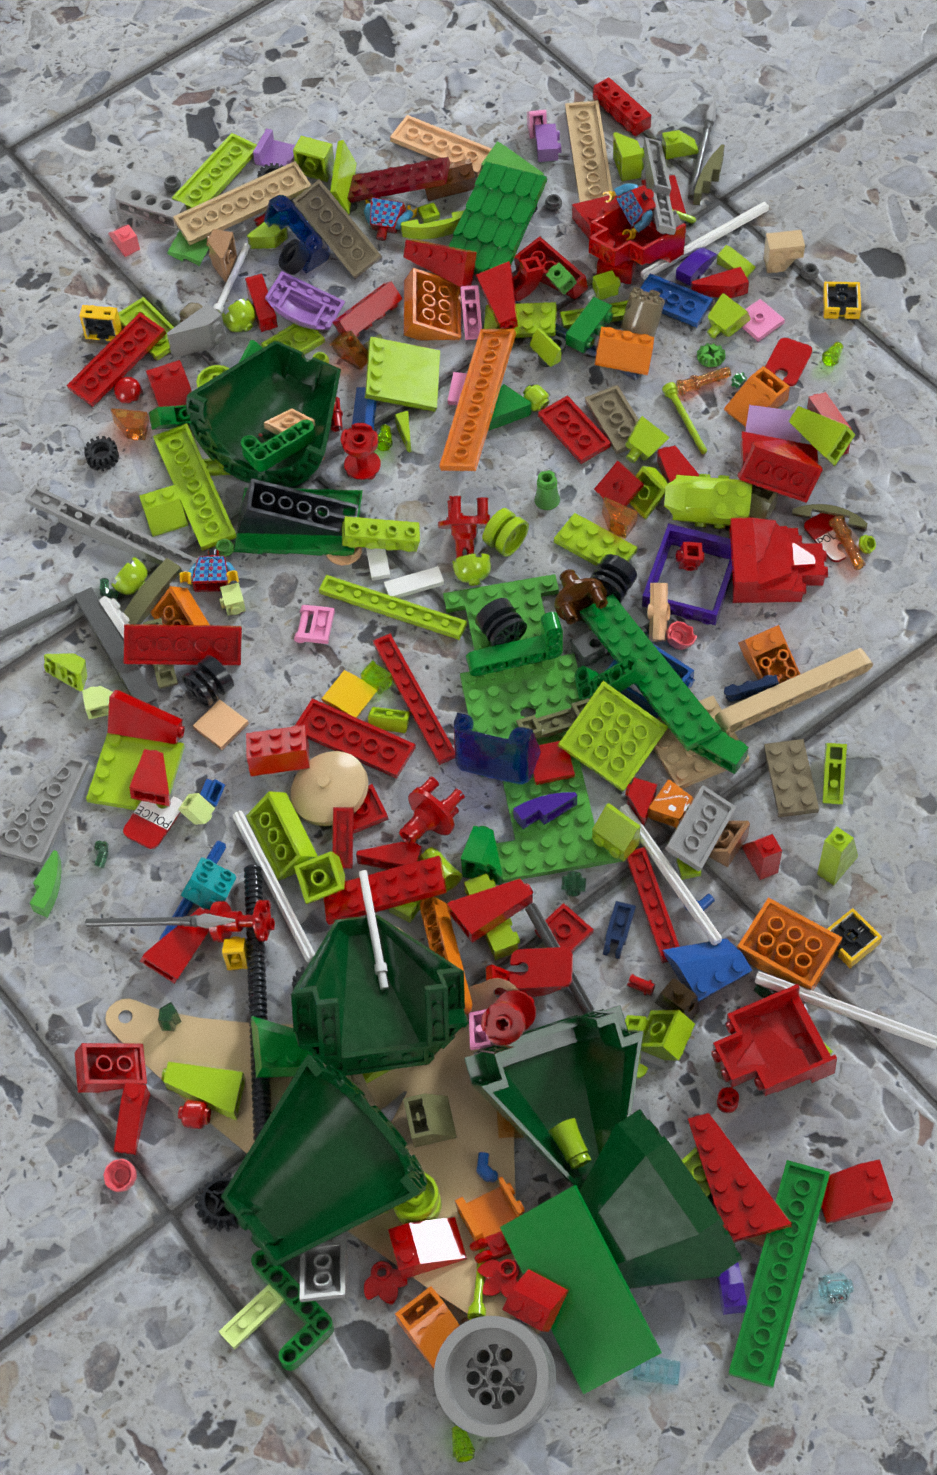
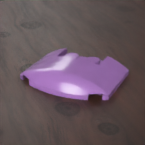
M281 271L265 297V300L283 318L298 326L314 330H330L333 325L332 321L337 318L345 304V301Z

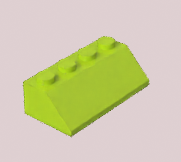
M269 791L246 815L278 881L296 874L294 866L318 857L287 793Z

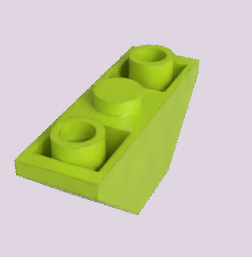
M286 207L277 211L272 217L247 235L250 249L277 248L288 239L289 218Z
M74 653L44 655V669L47 673L76 690L83 691L88 677L85 659Z

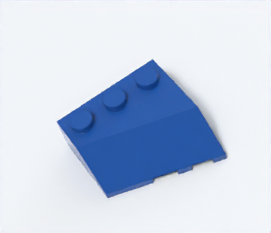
M727 938L722 939L717 945H712L708 941L662 950L679 981L697 995L698 1003L742 979L752 971L742 952Z

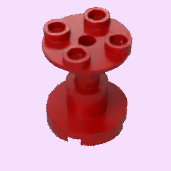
M355 423L341 434V446L344 452L348 454L344 461V468L347 476L350 478L372 480L381 467V460L374 452L378 446V434L368 424Z
M225 901L214 902L209 914L235 919L236 921L210 927L209 931L212 939L217 941V943H224V939L231 938L232 932H241L245 927H253L256 938L259 941H267L270 930L275 928V921L271 918L270 901H257L253 915H243L241 911H232L230 905Z
M518 990L504 992L497 999L496 1003H493L482 1015L481 1027L488 1036V1039L492 1043L501 1046L510 1045L517 1041L524 1033V1030L528 1029L536 1018L534 999Z

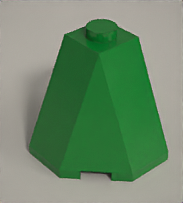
M473 826L461 856L463 878L473 879L487 874L489 879H493L496 885H502V869L492 829L486 826Z

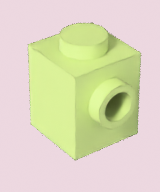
M239 583L220 587L222 598H219L221 608L226 609L227 616L238 615L246 611Z
M199 793L188 794L178 810L194 825L207 823L211 819L215 808Z

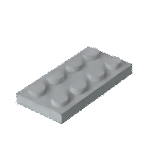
M702 785L666 845L665 850L695 870L700 871L736 806Z

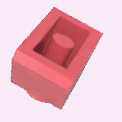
M129 225L121 226L108 233L125 257L140 250L137 235Z

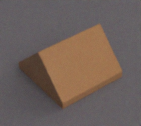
M728 821L709 858L729 867L748 838L749 821Z

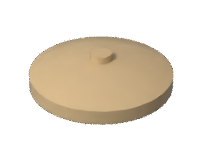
M331 751L310 759V768L300 769L293 780L291 801L294 809L301 818L310 824L317 826L333 825V807H354L355 813L364 802L368 791L366 770L358 759L345 752Z

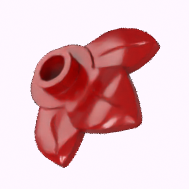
M505 1259L501 1262L489 1260L477 1269L479 1274L487 1278L483 1286V1295L495 1296L502 1292L505 1298H508L512 1288L517 1283L516 1278L520 1273L517 1262L511 1259ZM512 1269V1273L505 1274V1270Z
M378 1261L372 1266L371 1276L364 1283V1294L367 1300H371L379 1295L380 1299L385 1303L393 1305L398 1297V1287L408 1285L407 1279L403 1280L399 1269H393L386 1261ZM380 1270H385L386 1274L384 1276H379L378 1272Z

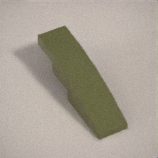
M724 144L719 146L705 164L696 184L693 205L700 206L702 193L709 194L712 181L719 182L724 158Z
M166 558L151 574L123 612L129 618V624H141L151 614L150 612L156 606L158 600L169 589L170 583L182 572L179 565Z

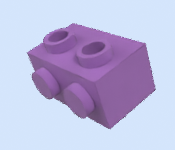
M555 123L535 125L538 162L558 161V153L562 151L561 143H558L560 141V132L556 130Z

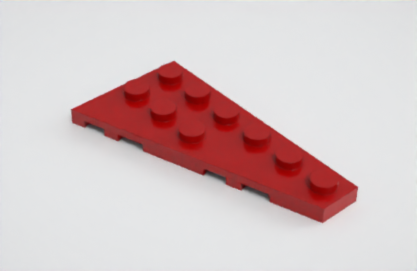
M709 1113L688 1118L716 1211L725 1224L723 1226L729 1232L733 1241L738 1242L791 1227L792 1223Z

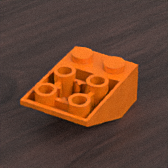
M762 366L748 378L725 406L724 411L746 427L749 405L778 409L788 401L790 386L766 367Z
M779 625L738 642L746 662L758 680L766 675H777L780 684L800 675Z
M430 1286L395 1313L398 1324L434 1369L442 1344L460 1326L446 1304Z

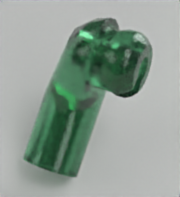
M100 579V595L116 600L118 591L109 589V579Z
M98 840L94 845L95 850L99 851L94 866L104 868L108 858L109 844L106 841Z

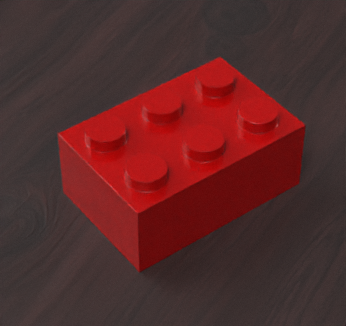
M305 725L246 733V759L250 776L310 768L309 743Z

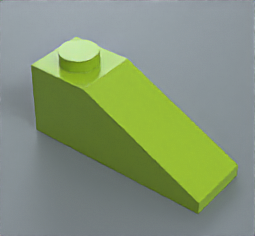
M825 743L822 803L843 804L847 744Z

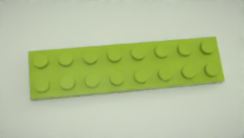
M187 423L154 435L155 444L171 481L177 489L181 504L201 550L204 551L216 546L217 542L222 539H228L229 541L237 537Z

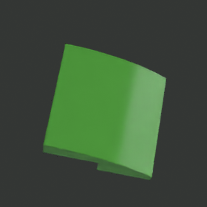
M179 230L167 254L182 262L185 258L200 266L209 250L207 238L189 245Z

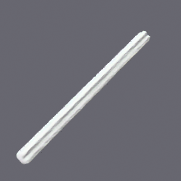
M766 202L758 204L685 245L684 255L671 263L661 259L641 270L640 276L646 280L650 273L653 275L689 256L697 249L707 246L767 212L769 205Z
M627 804L621 806L620 811L640 825L641 844L645 847L712 945L719 944L722 941V936L631 807Z
M242 811L235 812L233 819L256 864L262 868V876L306 962H310L315 952Z
M758 972L755 978L756 984L778 992L796 985L763 972ZM799 986V997L802 1001L930 1048L936 1049L937 1036Z

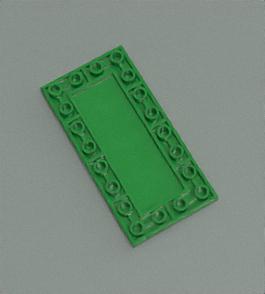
M576 1185L500 1227L523 1275L530 1269L569 1290L554 1320L551 1331L583 1395L662 1353Z

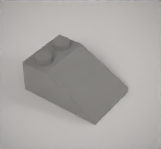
M207 303L167 332L172 356L176 358L211 349L217 344L222 343L226 339L222 315Z
M345 1240L325 1242L300 1254V1302L346 1297L348 1254Z

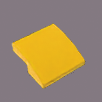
M344 670L321 700L335 709L357 717L378 690L359 677Z

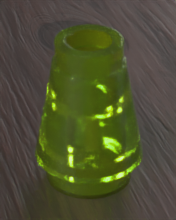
M835 342L823 352L822 362L826 366L832 367L838 364L844 348L843 344Z
M386 424L381 425L378 432L377 449L384 452L388 451L393 445L391 427Z
M457 1425L452 1427L453 1457L459 1463L472 1460L475 1448L467 1431Z

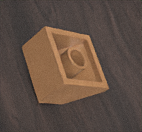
M213 229L211 235L207 237L209 258H211L215 270L227 282L237 258L233 232Z

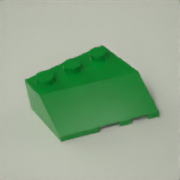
M251 1016L256 1077H294L304 1059L309 1054H313L298 1046L293 1028Z

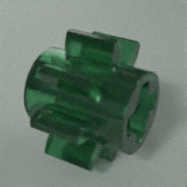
M570 871L567 873V876H562L561 889L565 890L568 896H579L581 891L585 892L587 879L582 878L580 872Z

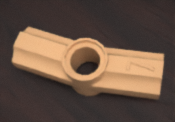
M650 583V603L647 611L648 620L650 621V641H666L667 621L670 619L668 583Z

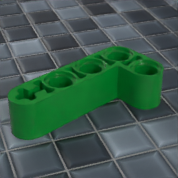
M302 420L263 444L252 435L244 436L241 440L242 454L256 471H266L312 443L315 439L314 424L310 420Z
M630 656L601 674L581 666L575 672L578 696L581 700L591 698L603 681L618 692H621L645 678L649 672V665L638 658Z

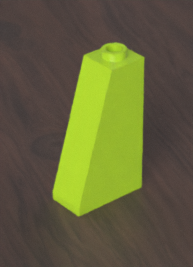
M800 406L797 407L788 421L834 466H836L855 436V433L847 425Z
M837 826L824 840L817 875L833 886L858 858L854 838Z
M168 1062L167 1068H164L162 1072V1081L168 1090L191 1100L204 1101L212 1110L237 1120L246 1082L243 1072Z

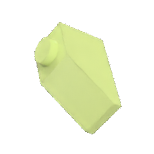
M102 686L89 687L82 691L85 710L89 719L108 715L109 696L113 693L112 691Z

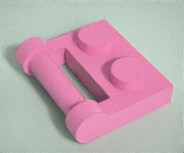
M302 605L298 632L295 633L294 641L297 643L328 644L335 614L334 608ZM313 615L310 633H305L308 617Z

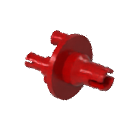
M449 496L450 500L447 501L448 517H446V520L438 522V528L451 530V535L455 539L456 558L463 556L464 549L467 551V555L474 554V539L478 534V529L485 528L490 520V515L488 514L489 498H476L477 515L466 516L461 513V496Z
M430 776L421 787H417L408 796L410 807L414 813L413 817L399 831L403 841L407 844H414L416 840L420 839L430 830L444 836L451 834L455 829L453 817L459 813V809L456 806L465 798V795L462 794L463 792L455 789L446 799L439 801L431 794L439 786V782Z

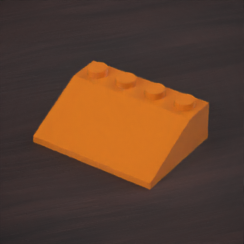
M412 268L404 280V336L417 340H460V286L438 275Z
M768 897L737 948L742 952L750 965L768 975L814 991L836 952L842 937Z

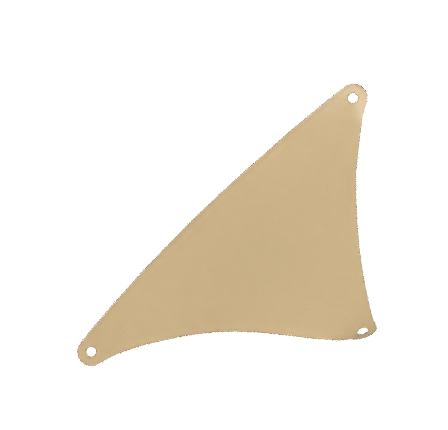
M499 978L489 979L481 984L468 987L472 1000L470 1012L486 1010L493 1003H496L498 999L494 994L496 988H503L506 991L518 989L509 981ZM129 998L113 1003L106 1012V1025L122 1043H142L144 1046L145 1065L159 1078L162 1079L163 1069L167 1068L168 1062L244 1073L246 1082L237 1120L211 1109L210 1124L244 1152L248 1153L255 1142L253 1140L255 1134H253L254 1121L252 1117L254 1115L252 1114V1104L254 1102H252L253 1096L251 1094V1085L253 1083L251 1082L252 1064L250 1060L252 1058L250 1057L251 1039L249 1038L251 1034L249 1029L251 1027L249 1023L198 1018L173 1013ZM124 1010L132 1013V1019L128 1023H122L118 1018L119 1014ZM281 1024L293 1028V1024ZM469 1024L465 1028L462 1027L455 1034V1038L444 1049L441 1048L434 1055L435 1059L430 1064L393 1069L367 1083L374 1103L380 1110L404 1091L407 1092L404 1098L424 1093L448 1096L457 1138L415 1148L411 1139L404 1101L400 1104L391 1123L408 1143L405 1148L409 1150L408 1152L411 1156L414 1154L417 1157L424 1173L431 1176L437 1184L442 1203L437 1219L456 1218L467 1260L413 1276V1278L427 1288L432 1286L439 1296L467 1314L468 1307L474 1301L477 1262H475L474 1258L475 1255L479 1254L480 1250L472 1251L469 1246L474 1240L457 1211L455 1200L463 1196L466 1203L500 1187L498 1179L494 1183L486 1182L477 1174L479 1152L489 1154L488 1166L497 1171L498 1178L503 1177L506 1184L510 1182L514 1189L515 1195L513 1196L516 1200L514 1127L471 1085L464 1058L473 1055L474 1052L480 1049H470ZM270 1077L271 1094L269 1096H271L270 1109L272 1112L293 1077ZM179 1095V1096H180L181 1098H183L185 1101L190 1100V1099H188V1098H185V1097ZM394 1209L348 1231L398 1266L388 1229L403 1225V1223L398 1220ZM513 1253L496 1259L499 1262L505 1259L517 1262ZM512 1269L505 1270V1274L512 1273ZM520 1269L519 1276L516 1278V1281H517V1282H518V1281L521 1279V1277L523 1276V1273H522L521 1269ZM502 1292L495 1296L483 1295L482 1303L486 1308V1316L515 1319L514 1316L502 1310L507 1300ZM528 1324V1326L531 1327L534 1331H536L538 1334L540 1333V1330Z

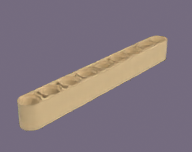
M858 648L719 711L715 715V720L728 735L866 673L872 668L873 663L864 650Z

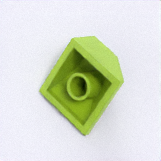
M642 466L636 477L644 486L630 504L644 519H647L664 497L667 481L654 467Z

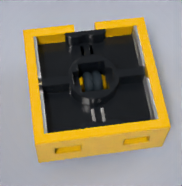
M824 282V319H838L839 316H845V319H860V282Z
M82 305L79 317L85 339H105L106 341H111L123 330L117 308Z
M853 908L827 928L829 931L842 937L837 948L839 952L838 957L849 968H852L880 945L882 936Z

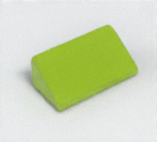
M537 328L531 339L530 347L552 367L561 362V348L541 328Z
M372 707L368 716V723L385 731L406 733L410 712Z

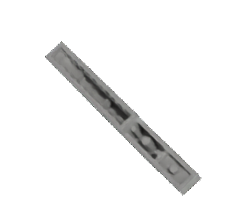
M645 137L646 187L654 192L652 199L656 204V208L652 212V220L655 221L657 231L661 234L674 235L676 225L669 197L671 185L661 141Z
M37 485L33 486L25 498L26 503L57 517L58 522L160 565L168 558L179 565L182 572H188L193 564L197 563L198 559L103 513L95 514Z

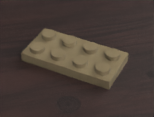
M616 385L585 397L586 405L606 438L611 442L616 455L630 450L625 446V443L639 419L619 386Z
M804 739L764 744V752L778 817L818 813L819 805Z

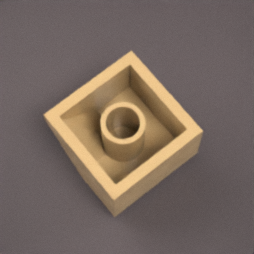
M801 230L766 233L763 258L767 273L784 272L797 258L804 257L805 243Z

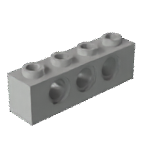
M124 185L115 198L118 211L176 230L179 228L174 222L173 216L186 211L185 204L180 201L171 200L128 185Z

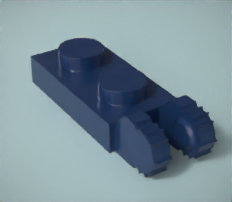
M766 675L760 680H749L742 685L731 684L724 688L723 693L726 695L725 698L728 702L745 700L778 685L779 681L777 675Z
M615 901L605 936L606 942L602 955L608 956L611 942L618 944L615 958H621L634 917L635 905Z

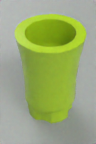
M430 847L420 855V861L440 856L446 892L459 884L462 879V873L453 867L441 852H438L436 848Z
M575 1118L563 1121L549 1130V1135L556 1142L572 1170L579 1169L591 1161L588 1154L589 1151L579 1132Z

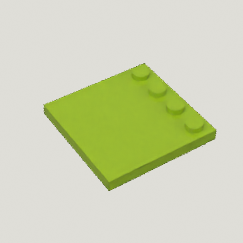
M370 337L365 398L435 412L438 400L440 350Z
M603 681L557 746L623 792L668 727Z
M107 733L86 797L87 802L136 810L141 801L131 799L129 786L144 749L157 750L164 754L169 794H171L185 748L184 743L170 744ZM157 804V806L161 809H165L167 807L164 805Z

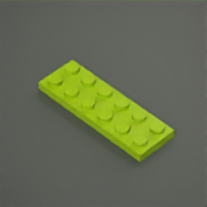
M231 133L175 193L172 200L184 203L188 210L219 196L254 157L253 151L257 144Z

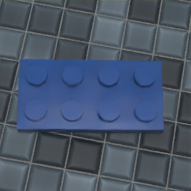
M651 273L640 287L646 292L654 290L660 293V297L665 301L662 314L696 328L713 304V298Z

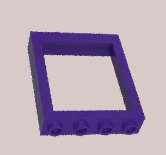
M668 523L642 596V607L648 609L650 603V583L659 582L671 545L681 547L683 542L702 543V552L729 559L713 610L668 599L670 615H677L687 620L692 619L706 625L716 626L733 576L730 539Z

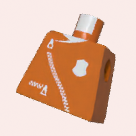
M668 779L650 805L648 818L677 828L693 797Z

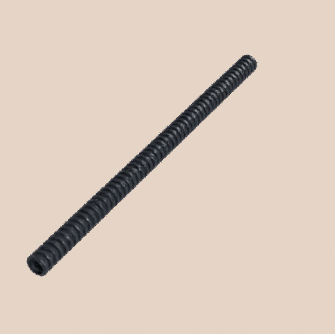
M254 864L244 867L246 915H253L257 901L263 900L262 868ZM246 927L248 1007L250 1015L249 1026L251 1027V1016L264 1020L268 1019L266 1015L268 1013L266 1009V962L264 941H259L256 938L253 927ZM251 1027L249 1029L251 1033L249 1038L251 1039L250 1057L252 1059L250 1063L252 1064L251 1082L253 1083L251 1085V1094L253 1096L252 1102H254L252 1104V1114L254 1115L252 1120L254 1121L253 1134L255 1135L253 1140L255 1141L270 1117L272 1110L270 1109L271 1096H269L271 1094L270 1077H256Z

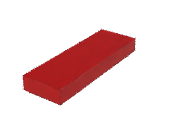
M333 807L332 852L339 856L343 868L353 869L354 807Z

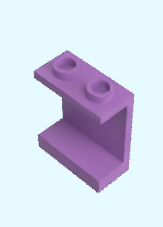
M266 128L253 151L255 164L260 166L266 164L270 166V163H273V165L279 163V166L281 164L283 166L294 162L293 148L295 145L274 140L273 130Z

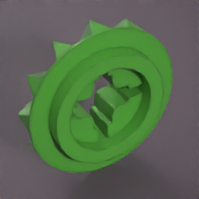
M706 343L705 346H700L697 351V360L706 367H717L724 362L726 357L725 350L722 349L721 345L717 346L715 343L710 345ZM709 351L714 354V358L708 354Z

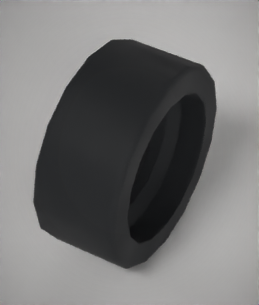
M298 239L289 241L279 256V267L291 275L299 273L309 258V247Z

